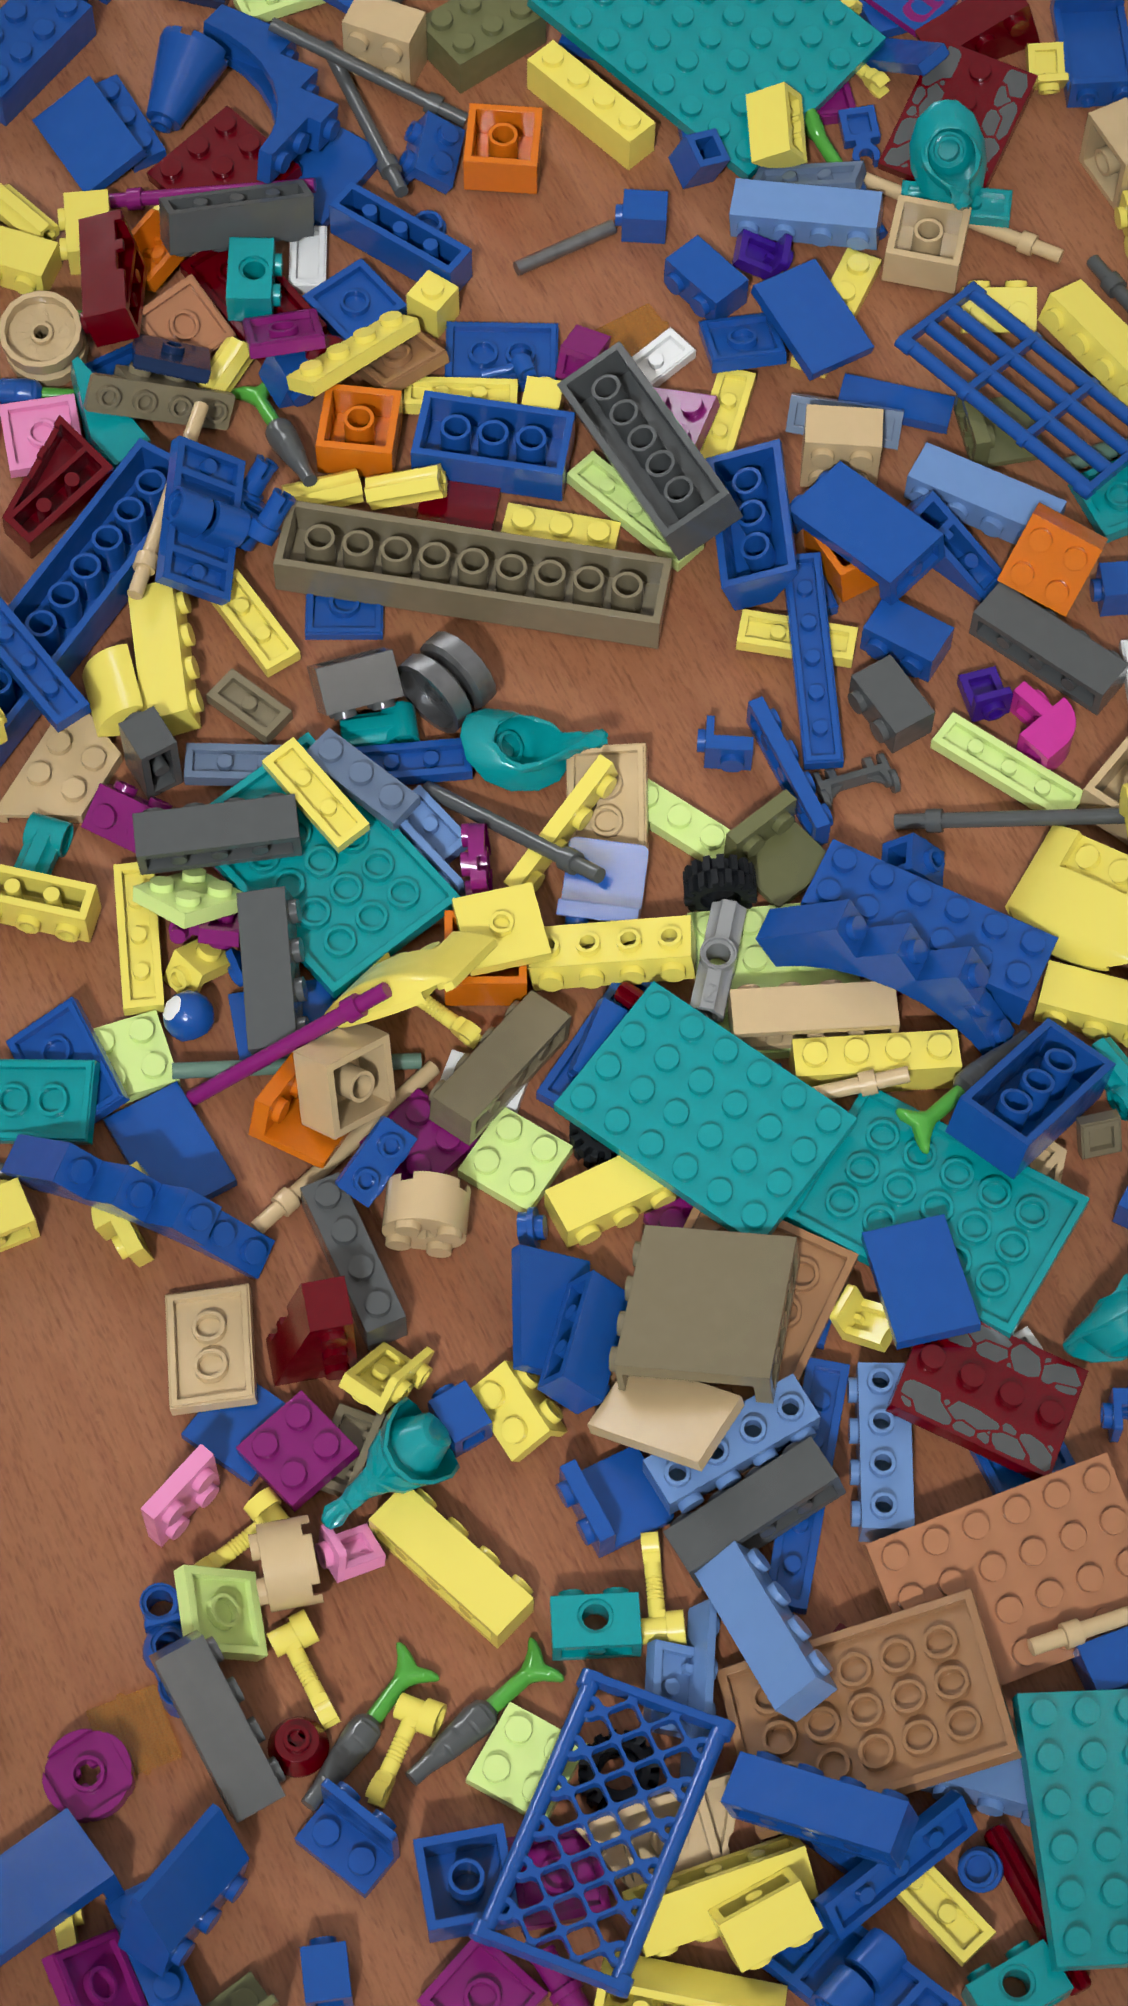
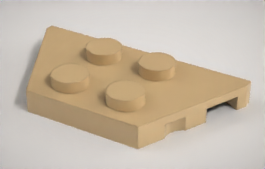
M87 714L59 733L50 725L0 801V823H8V818H29L33 812L70 823H83L99 784H109L123 762L120 751L108 737H97L93 717L90 714Z
M732 1771L710 1778L672 1874L730 1854L728 1844L730 1835L734 1831L736 1819L731 1817L720 1801ZM684 1787L681 1790L685 1793L687 1787ZM669 1791L648 1799V1803L657 1818L675 1817L681 1804L676 1800L673 1793ZM637 1803L618 1812L625 1829L629 1831L650 1823L649 1816L642 1804ZM612 1816L602 1817L590 1822L588 1825L595 1841L598 1843L606 1842L621 1834ZM671 1827L666 1828L665 1831L669 1833ZM575 1828L579 1835L591 1846L585 1831L582 1828ZM654 1832L645 1833L631 1841L638 1857L641 1859L659 1858L664 1843ZM624 1844L616 1845L601 1853L605 1863L613 1872L634 1863L627 1846ZM654 1868L649 1870L650 1874L653 1873ZM631 1873L619 1878L628 1889L645 1884L638 1873Z

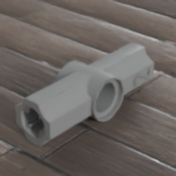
M727 899L712 902L704 942L700 948L699 964L690 1006L716 1023L723 1022L747 913V908L739 905L737 901ZM714 958H720L724 960L726 963L722 965L712 964L709 960Z

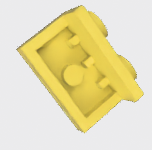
M985 280L974 281L986 290L987 295L1031 330L1037 331V287H1027V281L1024 280L1005 281V287H990V281ZM969 300L961 306L962 309L992 333L1012 334L972 301ZM960 327V334H969Z
M382 1342L345 1372L339 1387L348 1392L355 1401L367 1405L381 1415L394 1403L397 1404L405 1396L408 1397L413 1387L419 1390L426 1383L433 1370L428 1364L435 1351L427 1346L413 1359H410L386 1342Z
M503 1361L474 1385L471 1390L491 1419L492 1432L512 1462H520L551 1436L561 1437L567 1432V1429L561 1421L563 1414L557 1404L551 1399L546 1398L544 1393L537 1390L540 1380L539 1376L514 1370L513 1361Z

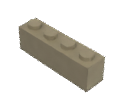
M533 990L521 1002L519 1000L514 1001L506 1011L504 1020L496 1028L491 1026L487 1029L480 1040L479 1046L472 1054L465 1053L456 1064L454 1073L446 1081L441 1079L433 1087L429 1095V1100L431 1101L429 1120L470 1146L520 1092L525 1084L535 1076L568 1040L571 1015Z

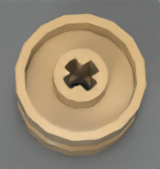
M38 290L21 295L12 301L2 314L0 319V341L10 368L18 378L38 380L43 387H59L71 381V366L74 358L78 356L84 364L87 363L89 345L86 333L82 328L78 311L67 298L56 292Z

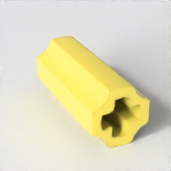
M0 183V221L8 228L55 241L60 234L58 224L10 184L2 185Z
M233 336L225 338L210 360L211 373L208 383L195 382V384L199 388L232 392L253 361V359H250L246 342L240 341Z
M440 463L368 476L365 478L364 491L366 501L370 505L371 510H378L447 497L448 482L446 473Z
M356 468L317 477V482L312 487L304 486L302 481L281 485L282 493L284 491L288 492L297 501L336 507L364 502L363 489Z

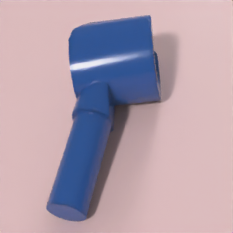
M518 353L511 359L510 363L503 366L481 370L482 378L515 373L519 382L522 383L526 382L527 376H537L530 356L525 353Z

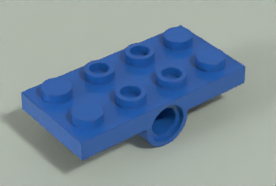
M180 435L171 441L155 582L221 606L230 602L236 548L244 542L251 521L249 512L240 509L245 460Z
M814 1899L811 1900V1903L823 1929L815 1932L811 1940L804 1945L794 1948L788 1947L777 1953L767 1965L762 1967L781 1984L787 1985L790 1991L809 2006H962L961 2001L908 1962L901 1946L881 1929L874 1927L868 1931L860 1925L842 1941L831 1935Z

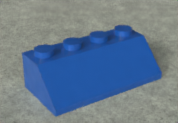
M780 439L706 458V461L727 488L743 515L741 519L715 536L721 589L735 611L772 602L798 574L783 448Z

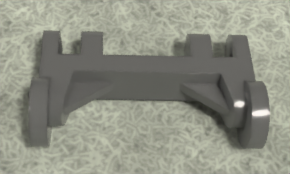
M884 753L876 754L877 765H874L869 756L861 759L863 769L837 776L834 768L825 769V780H822L819 772L811 773V776L816 786L820 804L825 803L832 812L831 804H833V799L840 791L876 782L883 784L886 788L890 787L892 793L900 792L901 784L898 774L894 769H891Z

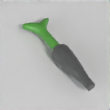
M262 382L258 386L234 388L232 393L235 395V399L250 403L258 410L267 425L265 430L266 439L276 454L298 475L304 486L312 487L315 485L317 477L310 466L299 434L291 421L279 418L268 400L270 393L265 384Z
M1021 1030L1007 1042L988 1051L964 1067L954 1077L953 1088L926 1111H912L898 1108L895 1111L901 1121L912 1127L915 1141L921 1152L924 1154L929 1153L930 1139L936 1123L956 1107L959 1098L1030 1035L1027 1031Z
M529 1637L528 1651L521 1669L487 1700H474L464 1707L434 1740L423 1756L405 1772L411 1783L417 1786L431 1773L451 1762L487 1736L497 1724L498 1713L530 1684L542 1681L563 1682L565 1680L559 1670L545 1664L542 1651L534 1638Z
M397 1642L396 1644L398 1657L393 1679L367 1713L355 1715L348 1722L325 1759L312 1786L302 1798L301 1802L308 1809L315 1811L322 1803L323 1797L320 1785L326 1778L337 1785L375 1747L382 1735L380 1724L394 1707L399 1696L407 1688L416 1684L439 1681V1675L433 1670L417 1666L412 1654L403 1643Z

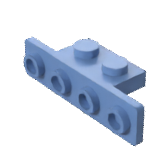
M418 785L412 791L420 796L421 804L405 819L398 829L461 897L466 896L464 881L448 865L461 852L468 849V847L463 848L461 827L421 785Z
M710 1599L689 1608L687 1645L658 1639L647 1643L645 1690L715 1716L716 1706L713 1702V1690L718 1672L715 1646L716 1637L720 1629V1620ZM644 1707L643 1718L649 1723L669 1716ZM682 1720L680 1721L689 1738L708 1737L709 1730ZM668 1724L652 1731L653 1733L681 1738L677 1727L673 1724ZM703 1747L698 1749L700 1753L702 1752ZM681 1752L680 1777H691L697 1764L687 1752Z

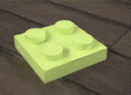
M196 868L182 870L180 873L169 876H155L149 882L133 886V902L177 926L187 929L238 913L236 893H241L242 891L233 887L230 882L219 880L206 873L205 869Z
M156 1010L93 1028L130 1099L125 1104L143 1099L176 1081L181 1087L180 1079H172V1063L174 1061Z
M505 1107L489 1124L458 1168V1177L514 1210L527 1212L529 1207H536L540 1202L545 1190L551 1186L573 1154V1146Z
M185 1564L174 1570L183 1637L195 1630L203 1634L205 1639L213 1636L224 1659L258 1662L268 1656L255 1571Z
M509 1702L467 1775L466 1784L525 1816L561 1729ZM574 1745L572 1751H575L578 1747ZM579 1761L567 1762L562 1775L567 1779L568 1783L576 1772ZM557 1785L555 1791L559 1790L561 1787ZM550 1802L545 1816L550 1818L558 1802Z

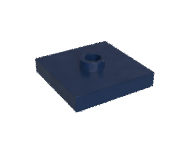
M141 333L139 338L133 340L132 355L134 369L202 384L208 383L211 373L210 351L208 348Z

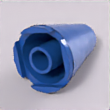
M176 25L167 26L161 32L146 112L147 118L151 121L150 125L162 133L180 130L229 63V58L224 59L226 51L216 41L196 30H193L191 36L180 33L182 26Z

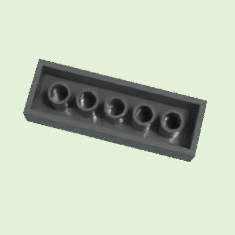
M620 341L557 384L572 410L576 412V416L678 561L743 517L727 488Z

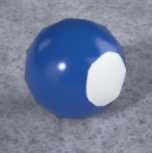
M186 990L174 994L166 1002L163 1020L169 1034L184 1042L207 1034L213 1027L215 1014L213 1005L206 996L197 991Z

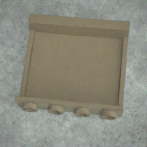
M645 1225L641 1242L636 1241L633 1247L634 1276H627L625 1283V1300L628 1301L626 1311L620 1310L618 1314L617 1335L620 1336L618 1346L611 1347L609 1355V1370L616 1374L618 1389L625 1391L628 1376L754 1387L756 1402L773 1404L800 1266L797 1237Z

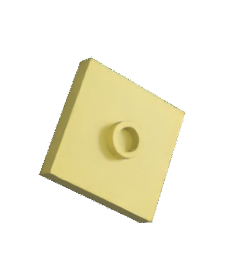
M532 882L452 899V907L459 931L494 937L498 943V946L470 973L471 977L551 960V949Z

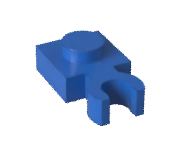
M874 105L838 110L837 119L844 149L854 148L851 161H860V157L868 156L872 159L873 167H878L880 151L875 144H880L881 135Z

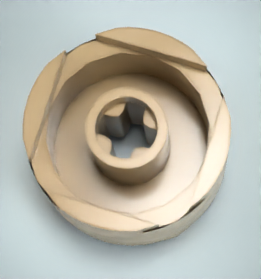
M413 1171V1179L401 1180L402 1173L390 1177L386 1186L382 1234L386 1238L385 1246L387 1248L397 1251H404L410 1248L426 1250L429 1256L446 1258L451 1256L453 1248L465 1243L471 1188L468 1185L463 1190L460 1188V1179L431 1171Z
M308 1514L256 1524L257 1533L248 1535L252 1561L261 1560L264 1577L256 1579L260 1606L269 1604L271 1613L324 1603L323 1593L314 1595L312 1586L321 1583L312 1533L303 1535L302 1525L310 1523Z

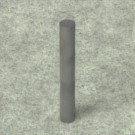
M610 219L513 262L514 270L518 276L616 234V226Z

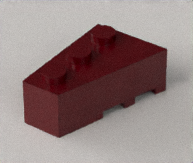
M964 0L914 30L918 41L936 42L939 37L996 60L1024 50L1027 44L1041 43L1030 6L1026 0Z
M121 209L78 219L83 311L80 313V321L84 332L91 334L97 348L139 338L148 267Z
M60 414L54 423V428L47 441L37 453V459L27 477L25 476L2 516L5 534L31 559L80 515L114 471V467Z
M345 1275L301 1283L287 1305V1317H280L276 1322L278 1331L275 1334H269L266 1338L274 1387L324 1377L327 1380H340L345 1372L358 1363L354 1323Z

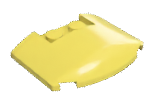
M1052 826L1005 905L1008 914L1019 921L1058 937L1051 955L1064 962L1098 971H1109V967L1128 964V854L1085 837L1078 830L1063 826Z
M453 931L442 943L439 941L434 942L420 950L402 952L393 957H390L387 952L334 1001L325 1014L339 1007V1002L354 993L361 995L382 982L389 985L392 996L370 1008L365 1017L354 1023L345 1022L338 1026V1028L367 1023L426 1002L425 999L436 988L438 990L445 989L446 992L455 989L498 946V943L494 937Z

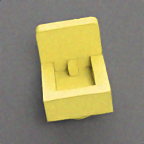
M1063 42L1032 43L1026 45V69L1028 72L1038 75V83L1035 90H1038L1040 95L1059 93L1060 89L1064 88L1069 82V73H1065Z
M198 939L174 950L163 979L177 993L186 990L200 993L203 984L228 973L230 963L226 957V951L213 948L209 944L198 943Z
M847 1284L830 1314L831 1322L842 1340L885 1353L893 1337L882 1304L863 1298L857 1286Z

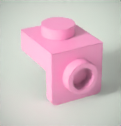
M367 1523L337 1534L333 1529L330 1530L324 1526V1524L320 1525L319 1543L315 1544L316 1556L323 1569L328 1568L337 1583L385 1566L386 1554Z

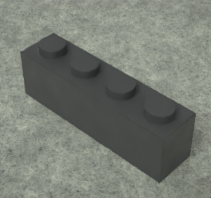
M303 179L159 198L160 239L170 255L186 257L200 251L229 250V237L274 238L275 241L297 242L304 237L314 236V195Z
M1001 582L994 587L973 612L969 634L1097 716L1124 684L1128 663L1117 652L1105 649L1091 640L1084 631L1074 629L1060 620L1053 611L1041 608L1027 599L1025 595Z
M271 793L264 798L247 800L243 798H230L223 803L205 805L195 802L186 804L182 808L164 810L154 807L148 808L141 813H132L136 858L141 875L303 855L295 794Z
M285 886L236 893L248 1051L252 1055L310 1023L308 1017L303 1016L302 1002L308 1000V989L304 976L300 977L299 962L305 961L303 941L301 937L297 938L296 923L302 922L301 906L299 900L294 899ZM289 1053L288 1055H286V1056H284V1057H282V1058H287V1057H289V1055H290L291 1053Z
M337 1172L300 1187L302 1207L334 1277L345 1275L352 1317L367 1350L371 1351L382 1342L390 1343L407 1336V1320L351 1196L335 1184L336 1179L340 1175Z
M810 1436L802 1442L796 1441L788 1445L782 1451L781 1456L767 1465L754 1467L745 1475L744 1480L730 1489L725 1488L715 1492L705 1505L693 1513L687 1512L678 1516L663 1533L698 1588L702 1586L694 1573L733 1541L740 1543L749 1550L754 1547L759 1550L844 1495L846 1491L839 1476Z
M195 1630L151 1654L149 1658L230 1816L238 1823L286 1796L280 1785L281 1782L286 1780V1777L276 1758L272 1756L267 1759L259 1745L266 1738L254 1716L246 1719L239 1703L244 1701L245 1697L235 1678L231 1676L226 1679L218 1663L225 1659L213 1636L205 1639L203 1634Z

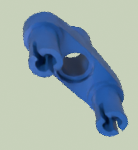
M260 454L255 457V461L243 481L240 509L249 512L251 521L248 534L238 548L249 552L254 550L258 541L268 546H273L281 533L280 525L292 505L296 502V499L286 491L282 493L280 488L275 487L267 503L264 504L262 493L279 467L269 458H266L264 462L265 457Z

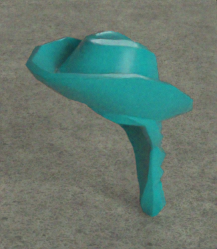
M945 99L936 101L917 118L909 143L910 170L920 192L930 200L953 204L955 208L962 211L970 208L973 203L972 200L984 184L987 167L984 136L974 113L958 100Z
M483 708L467 714L460 734L466 760L485 781L509 791H539L560 781L566 772V759H570L573 755L580 754L587 749H600L604 744H608V733L603 729H596L590 732H561L553 723L536 716L523 715L511 710Z
M1128 1273L1123 1276L1112 1294L1097 1301L1091 1313L1065 1339L1063 1348L1069 1356L1089 1363L1120 1362L1128 1358Z
M406 1396L400 1400L387 1414L382 1428L379 1429L370 1445L365 1468L345 1488L342 1496L324 1506L321 1518L324 1526L330 1530L342 1526L354 1510L372 1497L388 1492L404 1494L422 1486L438 1484L453 1478L460 1466L453 1451L449 1448L452 1441L447 1428L440 1419L430 1412L422 1413L417 1404Z

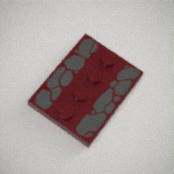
M938 37L936 42L944 43L950 54L925 76H919L878 161V169L908 181H915L910 170L909 143L917 118L933 102L945 99L958 100L974 113L984 136L987 167L982 188H988L1038 83V75Z
M980 1321V1331L911 1346L886 1408L887 1412L1032 1480L1052 1473L1086 1380L1087 1370L1013 1335L1011 1338H1008Z

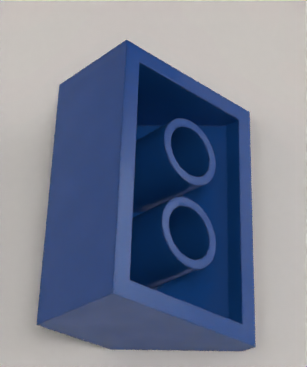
M212 1803L131 1898L117 1946L162 1978L174 1964L181 1967L196 1945L193 1942L200 1932L207 1935L214 1928L222 1914L220 1908L227 1900L234 1903L248 1883V1879L244 1877L250 1858L220 1807Z

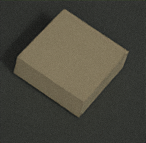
M1116 1109L1076 1117L1077 1148L1082 1160L1122 1152L1121 1116Z

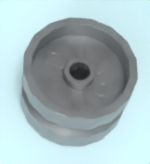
M437 631L422 645L420 654H412L397 668L405 698L415 706V710L422 718L445 733H455L462 727L467 714L472 713L471 711L480 710L496 695V684L491 672L482 659L465 642L446 631Z

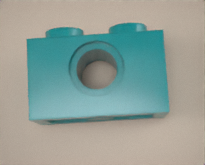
M229 237L226 283L228 321H242L244 318L274 314V307H281V284H275L276 276L283 275L282 253H276L274 238Z
M611 1587L604 1589L602 1594H585L582 1590L569 1589L559 1592L558 1596H550L552 1661L641 1657L642 1632L639 1592H629L624 1587ZM590 1615H600L607 1621V1624L602 1629L593 1630L588 1628L583 1621Z
M1044 1939L1034 1945L1025 1940L1005 1953L1008 1960L994 1969L990 1963H987L967 1975L966 1979L969 1983L965 1985L961 1996L967 2006H1055L1068 1998L1074 1987L1064 1971L1052 1972L1049 1949ZM1009 1977L1021 1980L1026 1987V1995L1018 1998L1010 1996L1003 1987V1980Z

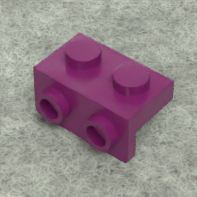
M116 780L115 784L100 783L81 827L136 853L132 813H141L148 808L154 807L164 810L172 809L173 806L153 796L150 797L149 801L136 795L138 788L121 780Z

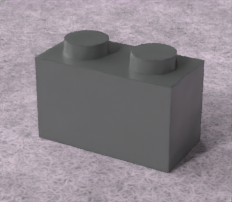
M891 654L851 676L848 701L852 709L857 714L862 713L870 724L874 738L879 743L884 742L892 754L932 732L935 711Z
M154 706L145 711L134 712L118 724L125 763L148 800L151 796L155 797L183 783L177 741Z

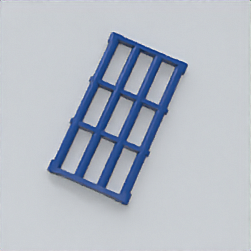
M971 282L961 292L897 338L894 343L895 347L906 356L910 355L956 392L958 398L962 401L966 400L1016 441L1015 444L1020 448L1024 447L1070 484L1073 490L1083 499L1088 500L1097 490L1128 466V441L1080 402L1089 395L1127 426L1128 406L1101 386L1099 380L1095 377L1091 378L1046 342L1040 333L1031 330L987 295V291L976 282ZM969 300L972 301L1022 342L1012 349L962 309L961 306ZM948 316L1000 359L990 366L938 323ZM926 333L978 376L968 383L916 340ZM1032 349L1077 385L1079 389L1070 395L1022 356ZM1010 366L1054 401L1057 406L1050 412L1046 411L1000 373ZM988 383L1036 423L1026 430L978 390ZM1069 413L1119 453L1121 457L1111 463L1058 419ZM1043 431H1048L1100 474L1093 480H1088L1036 437Z

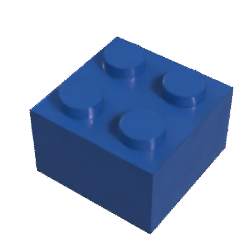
M504 1823L413 1839L414 1856L429 1943L468 1936L475 1919L481 1918L509 1853ZM514 1886L510 1898H512L515 1901L517 1907L519 1908L516 1889ZM507 1907L505 1908L503 1914L509 1911ZM514 1922L506 1925L498 1924L496 1931L519 1927V1924Z

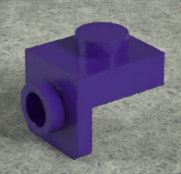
M743 229L737 235L732 265L764 280L778 275L781 271L785 272L790 267L794 252L790 250L793 236L785 233L777 242H774Z
M996 666L958 675L957 686L972 722L984 719L993 721L1010 712L1013 692L1011 687L1004 688Z

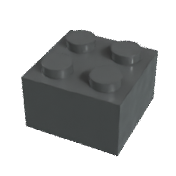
M380 647L307 666L317 710L321 714L329 715L330 719L334 718V721L358 715L356 708L367 706L368 709L373 711L395 706L394 698L404 696L393 649Z

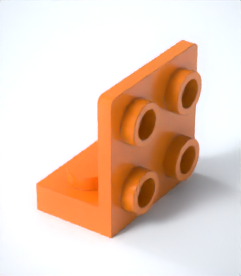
M293 1052L255 1099L248 1135L318 1168L326 1166L349 1134L347 1133L334 1140L302 1125Z

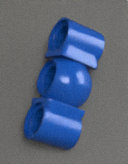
M154 1583L148 1586L140 1597V1609L147 1635L142 1646L143 1659L146 1666L155 1674L158 1692L165 1711L173 1717L180 1718L149 1658L151 1654L161 1650L164 1645L173 1643L183 1637L177 1592L169 1584ZM160 1601H167L173 1605L171 1610L163 1616H156L150 1612L152 1606Z

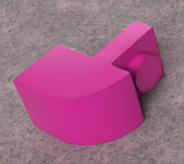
M1024 681L1013 690L1010 712L1027 726L1019 735L1016 750L1047 769L1054 771L1064 762L1069 754L1076 728L1075 712L1065 697L1052 706L1043 692L1037 689L1034 690Z

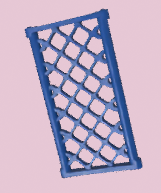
M583 1668L576 1683V1686L579 1688L483 1914L480 1919H475L468 1936L473 1941L485 1946L494 1947L603 1989L617 1997L628 1998L634 1983V1979L631 1978L724 1743L731 1741L736 1725L732 1721L720 1716L711 1715L603 1675V1673ZM598 1690L623 1698L625 1701L611 1707H605L600 1699L596 1697V1693ZM638 1705L669 1716L652 1723L646 1722ZM591 1706L594 1707L593 1711H589ZM624 1709H632L641 1726L625 1734H617L609 1720V1716ZM682 1720L709 1730L708 1737L689 1738L680 1721ZM584 1721H603L611 1738L598 1745L588 1746L584 1739L579 1736ZM668 1724L675 1725L683 1742L667 1750H660L651 1732ZM638 1736L646 1737L654 1754L637 1762L629 1761L622 1744ZM574 1745H576L578 1748L575 1751H572ZM703 1747L702 1752L700 1753L698 1749ZM609 1748L617 1749L624 1766L608 1774H601L592 1756ZM680 1752H687L697 1764L691 1777L674 1778L671 1776L664 1760ZM586 1760L595 1776L594 1779L578 1786H571L562 1775L567 1762ZM650 1764H658L667 1782L650 1790L642 1789L635 1771ZM629 1776L637 1794L621 1802H614L605 1784L618 1777ZM557 1785H559L561 1788L555 1791ZM687 1787L684 1793L681 1789ZM591 1788H599L608 1804L607 1807L591 1814H584L575 1798L576 1795ZM666 1791L673 1793L676 1800L681 1803L676 1816L655 1817L648 1799ZM569 1800L578 1818L559 1827L552 1825L550 1819L545 1816L550 1802ZM634 1804H642L649 1816L650 1823L632 1831L625 1829L618 1812ZM605 1816H612L621 1834L603 1843L596 1842L589 1829V1823ZM540 1825H542V1826L544 1827V1829L541 1830V1831H538ZM671 1827L669 1833H667L665 1829ZM575 1828H582L591 1846L574 1855H567L558 1837ZM648 1832L656 1833L664 1843L659 1858H639L631 1843L632 1839ZM551 1840L555 1843L560 1854V1860L542 1868L536 1867L532 1859L528 1857L533 1842ZM624 1844L627 1846L634 1863L612 1872L607 1868L601 1853L616 1845ZM589 1856L597 1858L604 1875L586 1884L579 1883L571 1865ZM523 1866H525L527 1869L521 1872ZM654 1868L653 1873L650 1874L649 1870ZM565 1869L574 1885L573 1889L554 1897L548 1895L541 1877L555 1870ZM638 1873L643 1881L648 1884L643 1898L623 1900L614 1882L628 1874ZM516 1882H536L544 1898L543 1901L526 1909L518 1908L515 1901L510 1898ZM602 1885L609 1886L617 1901L616 1906L600 1913L592 1912L584 1894ZM570 1898H578L587 1914L586 1918L568 1926L562 1925L554 1910V1906ZM507 1907L509 1911L503 1914L505 1908ZM638 1909L636 1915L634 1916L632 1914V1911ZM541 1910H547L552 1916L556 1930L542 1937L532 1938L523 1921L524 1918ZM615 1914L622 1915L631 1926L626 1940L606 1942L597 1925L598 1922ZM513 1922L519 1924L526 1942L524 1943L495 1932L498 1924L506 1925ZM591 1927L597 1936L600 1946L583 1955H576L571 1948L567 1935L581 1928ZM559 1939L564 1943L570 1958L568 1960L537 1947ZM621 1951L619 1957L617 1958L615 1956V1953ZM604 1956L614 1970L611 1976L581 1964L595 1957Z

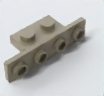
M130 362L129 366L116 364L113 375L91 373L83 406L88 412L187 425L194 402L202 401L209 406L202 427L227 430L235 402V395L227 391L199 388L193 381L134 369L133 362Z

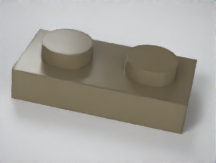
M233 668L206 694L207 703L265 744H269L293 719L292 710Z

